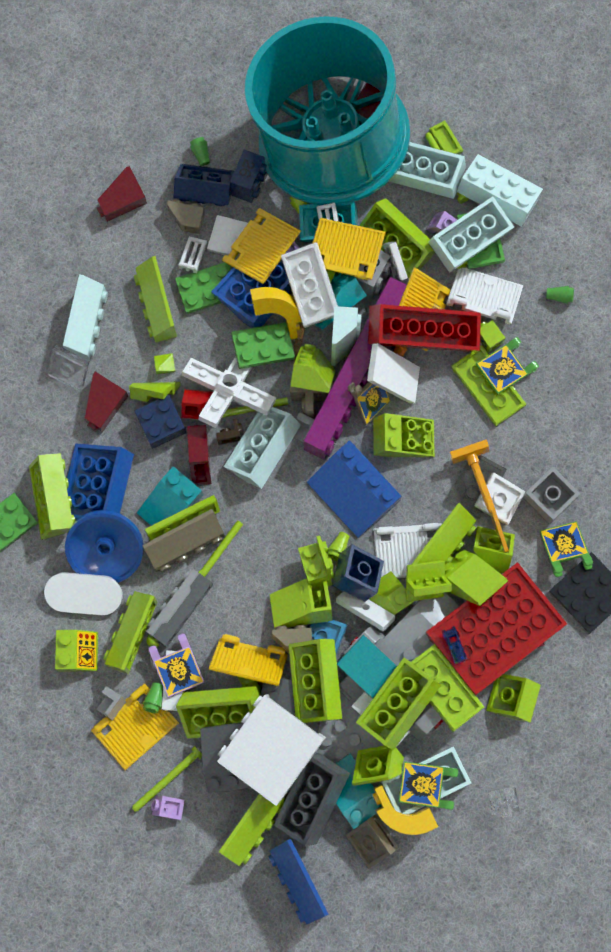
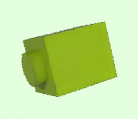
M493 320L489 323L485 321L480 326V342L489 353L505 341V336Z

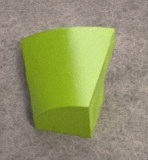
M178 381L132 383L129 386L130 398L148 402L151 397L164 400L168 394L174 395L181 384Z

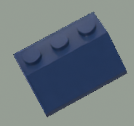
M180 164L174 179L173 198L183 202L190 200L196 201L199 204L229 205L231 199L230 180L234 171Z

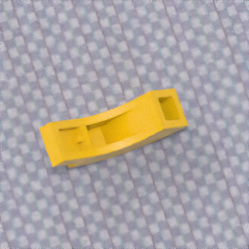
M261 287L250 289L255 315L276 313L283 316L287 322L290 339L298 338L297 331L300 330L299 322H302L295 299L289 293L278 288Z
M382 785L373 788L375 793L372 795L376 804L382 805V807L375 811L380 819L393 830L403 834L418 835L438 827L430 808L426 807L413 814L399 813L392 807Z

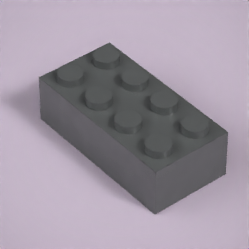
M315 753L293 783L274 826L304 846L316 845L350 773L321 754Z

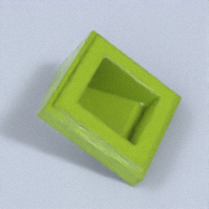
M173 353L154 356L157 375L175 372Z

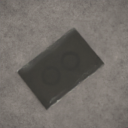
M482 455L478 456L479 466L485 483L493 472L500 477L504 476L506 468ZM468 462L447 497L446 502L454 506L460 503L472 516L480 519L483 511L474 505L481 492Z

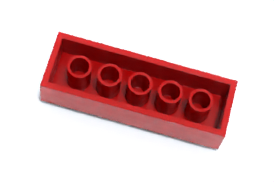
M386 304L369 306L368 344L378 343L382 346L463 352L480 351L481 313Z

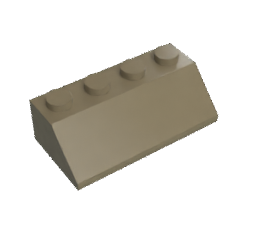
M213 509L142 546L156 572H164L171 568V564L175 562L182 563L187 560L188 555L203 552L206 549L205 546L211 543L212 545L220 543L225 535Z

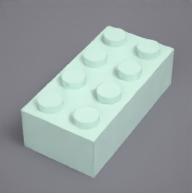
M410 142L407 155L401 167L389 182L454 199L466 168L465 156Z
M478 154L462 177L457 192L478 204H482L493 196L508 219L522 227L536 205L543 189Z
M492 196L433 236L428 243L450 273L509 233L514 226Z
M454 746L419 763L458 769L457 777L443 776L441 798L471 784ZM402 774L381 782L392 807L397 812L410 814L424 807L422 805L399 802Z

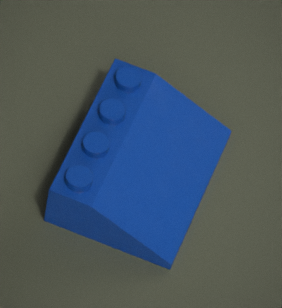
M281 259L264 284L233 267L211 293L250 328L262 327L273 313L255 315L250 289L273 287L289 294L292 293V289Z
M350 440L307 481L308 485L357 538L363 535L398 504L402 497Z
M75 444L67 476L69 484L67 492L72 500L71 515H74L75 521L87 513L99 510L113 511L120 514L134 457L133 453L122 447Z
M289 839L271 849V855L268 856L273 867H278L280 871L277 874L282 885H287L289 892L286 894L291 904L296 903L299 909L296 911L300 922L305 921L307 925L329 915L292 840Z

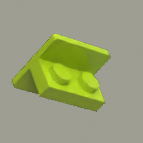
M319 535L316 536L317 543L300 547L298 552L308 585L327 580V585L331 586V579L334 578L333 563L331 558H328L326 541L322 542Z
M443 560L406 566L407 602L444 597L445 592H452V584L445 577V562Z

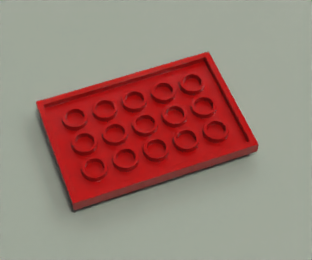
M518 562L502 574L507 578L508 582L479 606L466 601L425 632L475 696L567 625L566 621Z

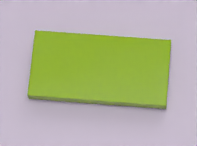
M480 345V351L470 352L454 363L451 369L496 427L527 404L513 386L497 395L476 366L477 362L489 355L483 346Z
M435 644L411 662L442 685L429 703L452 732L484 708L483 704Z

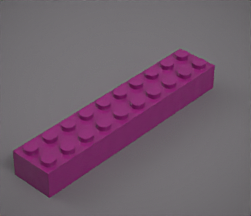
M390 277L376 305L399 306L407 285ZM369 318L304 439V450L323 460L326 455L330 457L334 449V440H339L343 432V423H348L352 414V406H357L354 397L348 390V386L353 382L355 386L360 385L363 388L368 383V366L372 345L368 344Z

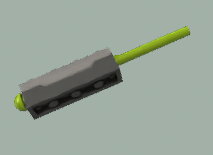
M236 521L200 571L197 572L193 569L191 573L188 571L184 575L182 585L172 591L170 601L164 603L158 611L160 613L156 619L153 618L148 623L146 628H148L147 633L149 636L146 642L149 647L156 646L157 648L160 646L157 643L159 642L167 648L212 588L213 583L205 577L243 526L240 521Z

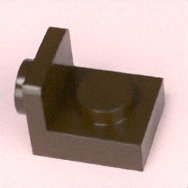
M236 418L233 419L234 430L226 428L216 433L218 445L240 441L243 429L242 424H238Z

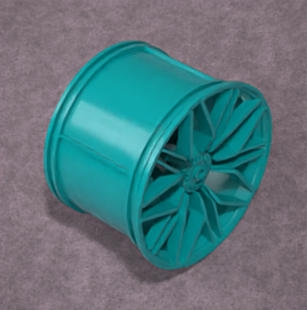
M324 16L304 19L290 24L272 35L258 49L249 65L245 80V97L251 117L259 130V153L265 157L266 172L270 179L283 192L297 200L315 205L331 203L342 205L363 199L382 188L399 170L407 155L410 143V123L406 108L395 93L396 74L394 63L384 42L366 26L340 17ZM349 77L350 80L341 96L338 97L327 78ZM321 79L327 90L321 93V100L314 103L313 81ZM358 79L359 81L350 101L346 100L353 84ZM364 82L369 83L380 91L356 101ZM308 84L309 107L289 98L293 92ZM381 100L376 111L369 119L356 113L357 109ZM285 102L304 112V114L300 115L282 103ZM279 108L295 119L271 126ZM303 128L298 139L281 134L282 132Z

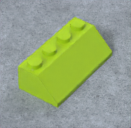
M386 198L376 202L359 225L386 232L381 247L383 252H385L383 244L396 242L408 279L414 267L420 270L435 254V251L428 243L430 238Z
M153 256L135 268L137 274L134 275L136 286L140 285L141 292H138L140 302H145L146 309H143L145 320L150 321L151 326L147 327L150 338L154 337L156 343L175 338L177 334L156 256Z
M305 344V346H301L294 362L290 386L329 393L335 369L320 349L316 348L315 345Z
M61 453L38 455L29 465L41 540L68 533L75 522L74 515H71L72 500L67 492L69 484L68 479L64 475L65 461L62 459Z
M458 503L412 564L443 560L445 564L449 563L453 559L452 554L455 550L459 552L464 546L465 542L463 540L467 535L470 537L476 530L475 518Z
M134 591L133 596L129 595L126 606H128L126 613L121 614L118 624H121L118 632H114L111 639L113 645L110 650L107 649L103 660L106 661V666L129 674L146 633V627L158 603L155 596Z
M316 639L289 644L296 718L303 723L342 719L334 639Z
M404 657L356 723L383 745L394 751L442 685Z
M256 686L183 692L176 708L187 739L201 738V728L240 723L248 712L252 713L256 708L253 704L258 699L259 693Z
M259 794L219 850V853L238 866H241L242 863L246 865L252 857L250 854L252 848H258L264 838L261 835L265 830L269 832L275 824L273 818L277 813H280L286 798L283 797L280 803L275 806Z

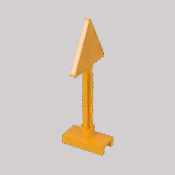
M487 439L451 451L453 464L467 460L468 465L471 466L485 506L491 515L495 531L504 551L508 552L509 550L493 501L479 466L478 456L489 452Z

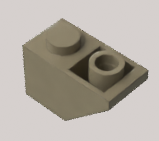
M179 200L167 201L168 211L182 231L195 234L201 233L205 216L204 207L195 203L191 205L184 204Z
M305 625L295 626V629L278 626L275 627V630L271 631V638L289 653V644L312 640L311 628H306Z

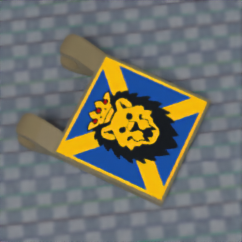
M353 382L348 386V390L355 399L363 424L365 425L391 401L387 391L370 382L363 388L360 385L355 386Z

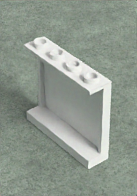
M266 694L263 697L259 696L253 706L256 708L252 713L248 712L241 721L243 726L240 730L236 729L230 736L232 741L228 747L224 745L218 753L220 758L217 762L277 806L326 737L321 733H316Z

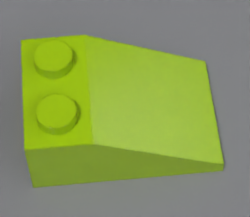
M466 550L457 553L455 558L445 564V577L452 584V592L449 593L479 606L508 582L507 578L484 560Z

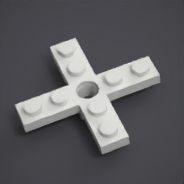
M236 356L224 373L193 358L189 360L182 371V376L214 391L198 419L214 428L217 427L232 400L268 415L276 401V397L244 383L252 367L239 369ZM231 382L235 386L228 387L224 383Z

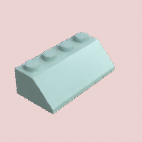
M80 274L63 348L68 357L90 361L91 355L94 356L96 345L94 340L99 336L100 327H98L99 320L103 319L104 309H102L103 302L106 303L108 292L103 284Z
M338 306L334 308L332 366H335L350 354L360 335L361 315L358 314V308Z
M274 407L271 408L268 415L257 412L224 465V468L247 483L262 489L301 424L290 413Z

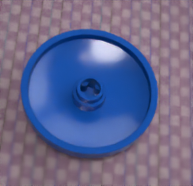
M99 510L87 513L73 523L66 537L65 554L70 566L76 573L109 576L118 583L129 578L138 569L143 556L144 548L142 545L144 544L140 531L130 519L117 512Z

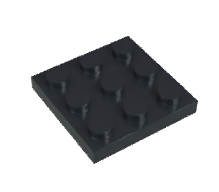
M592 552L590 553L593 560L592 569L585 570L581 561L549 591L589 634L611 615V571Z

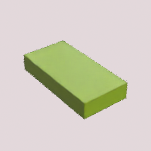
M445 120L429 128V132L433 135L442 151L458 155L463 152L461 145Z

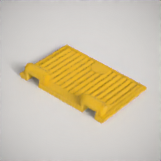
M259 208L255 219L249 221L231 246L232 251L228 256L225 255L222 261L264 284L282 259L281 255L288 251L301 231Z
M320 218L313 243H318L321 256L325 257L323 262L326 270L351 275L363 280H372L386 232ZM360 264L369 266L367 272L359 271Z
M414 267L399 306L445 309L446 304L443 302L445 297L450 295L451 290Z
M223 634L222 638L218 641L209 670L279 686L288 655L282 647L269 645L268 649L240 643V638ZM228 642L235 644L234 648L231 649L224 647L225 643ZM271 653L280 655L279 660L270 658Z
M145 683L125 700L126 703L113 721L104 717L91 729L93 734L124 770H127L179 724L173 715L167 710H162V707L156 714L143 710L144 705L140 704L137 699L144 693L147 696L150 689ZM109 725L112 730L104 736L101 730Z

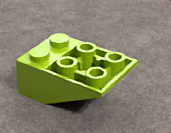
M387 413L373 418L374 455L383 457H435L434 420Z
M306 578L269 594L274 629L278 626L294 627L333 621L327 580L308 585Z

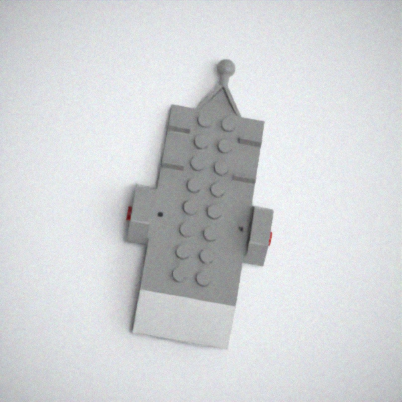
M444 593V597L420 600L386 636L375 626H370L349 644L350 647L341 655L339 660L364 635L397 666L404 657L412 662L434 645L425 632L457 609L459 605L446 593ZM349 676L339 684L342 719L320 722L318 733H321L326 738L315 753L321 754L333 763L338 762L349 753H351L356 761L358 750L384 746L356 723L361 715L351 706L364 693V690ZM428 703L408 731L420 742L433 728L436 730L443 723V720L432 705Z

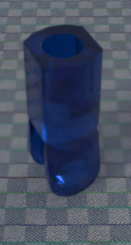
M452 626L450 630H442V635L455 664L466 661L468 658L456 628ZM455 637L456 642L451 643L449 638Z

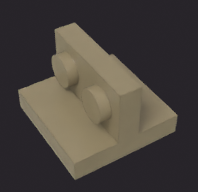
M290 386L291 400L302 401L303 414L314 419V401H325L329 393Z
M376 814L346 835L368 869L399 848Z

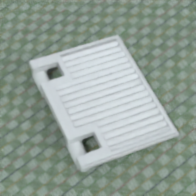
M468 268L458 269L447 305L452 307L454 303L462 305V310L480 312L481 316L494 320L497 317L506 319L505 323L512 324L523 285Z
M442 523L374 528L376 557L384 561L381 577L391 571L397 579L406 578V566L414 562L432 538H427V531L437 532ZM390 534V541H381V535Z

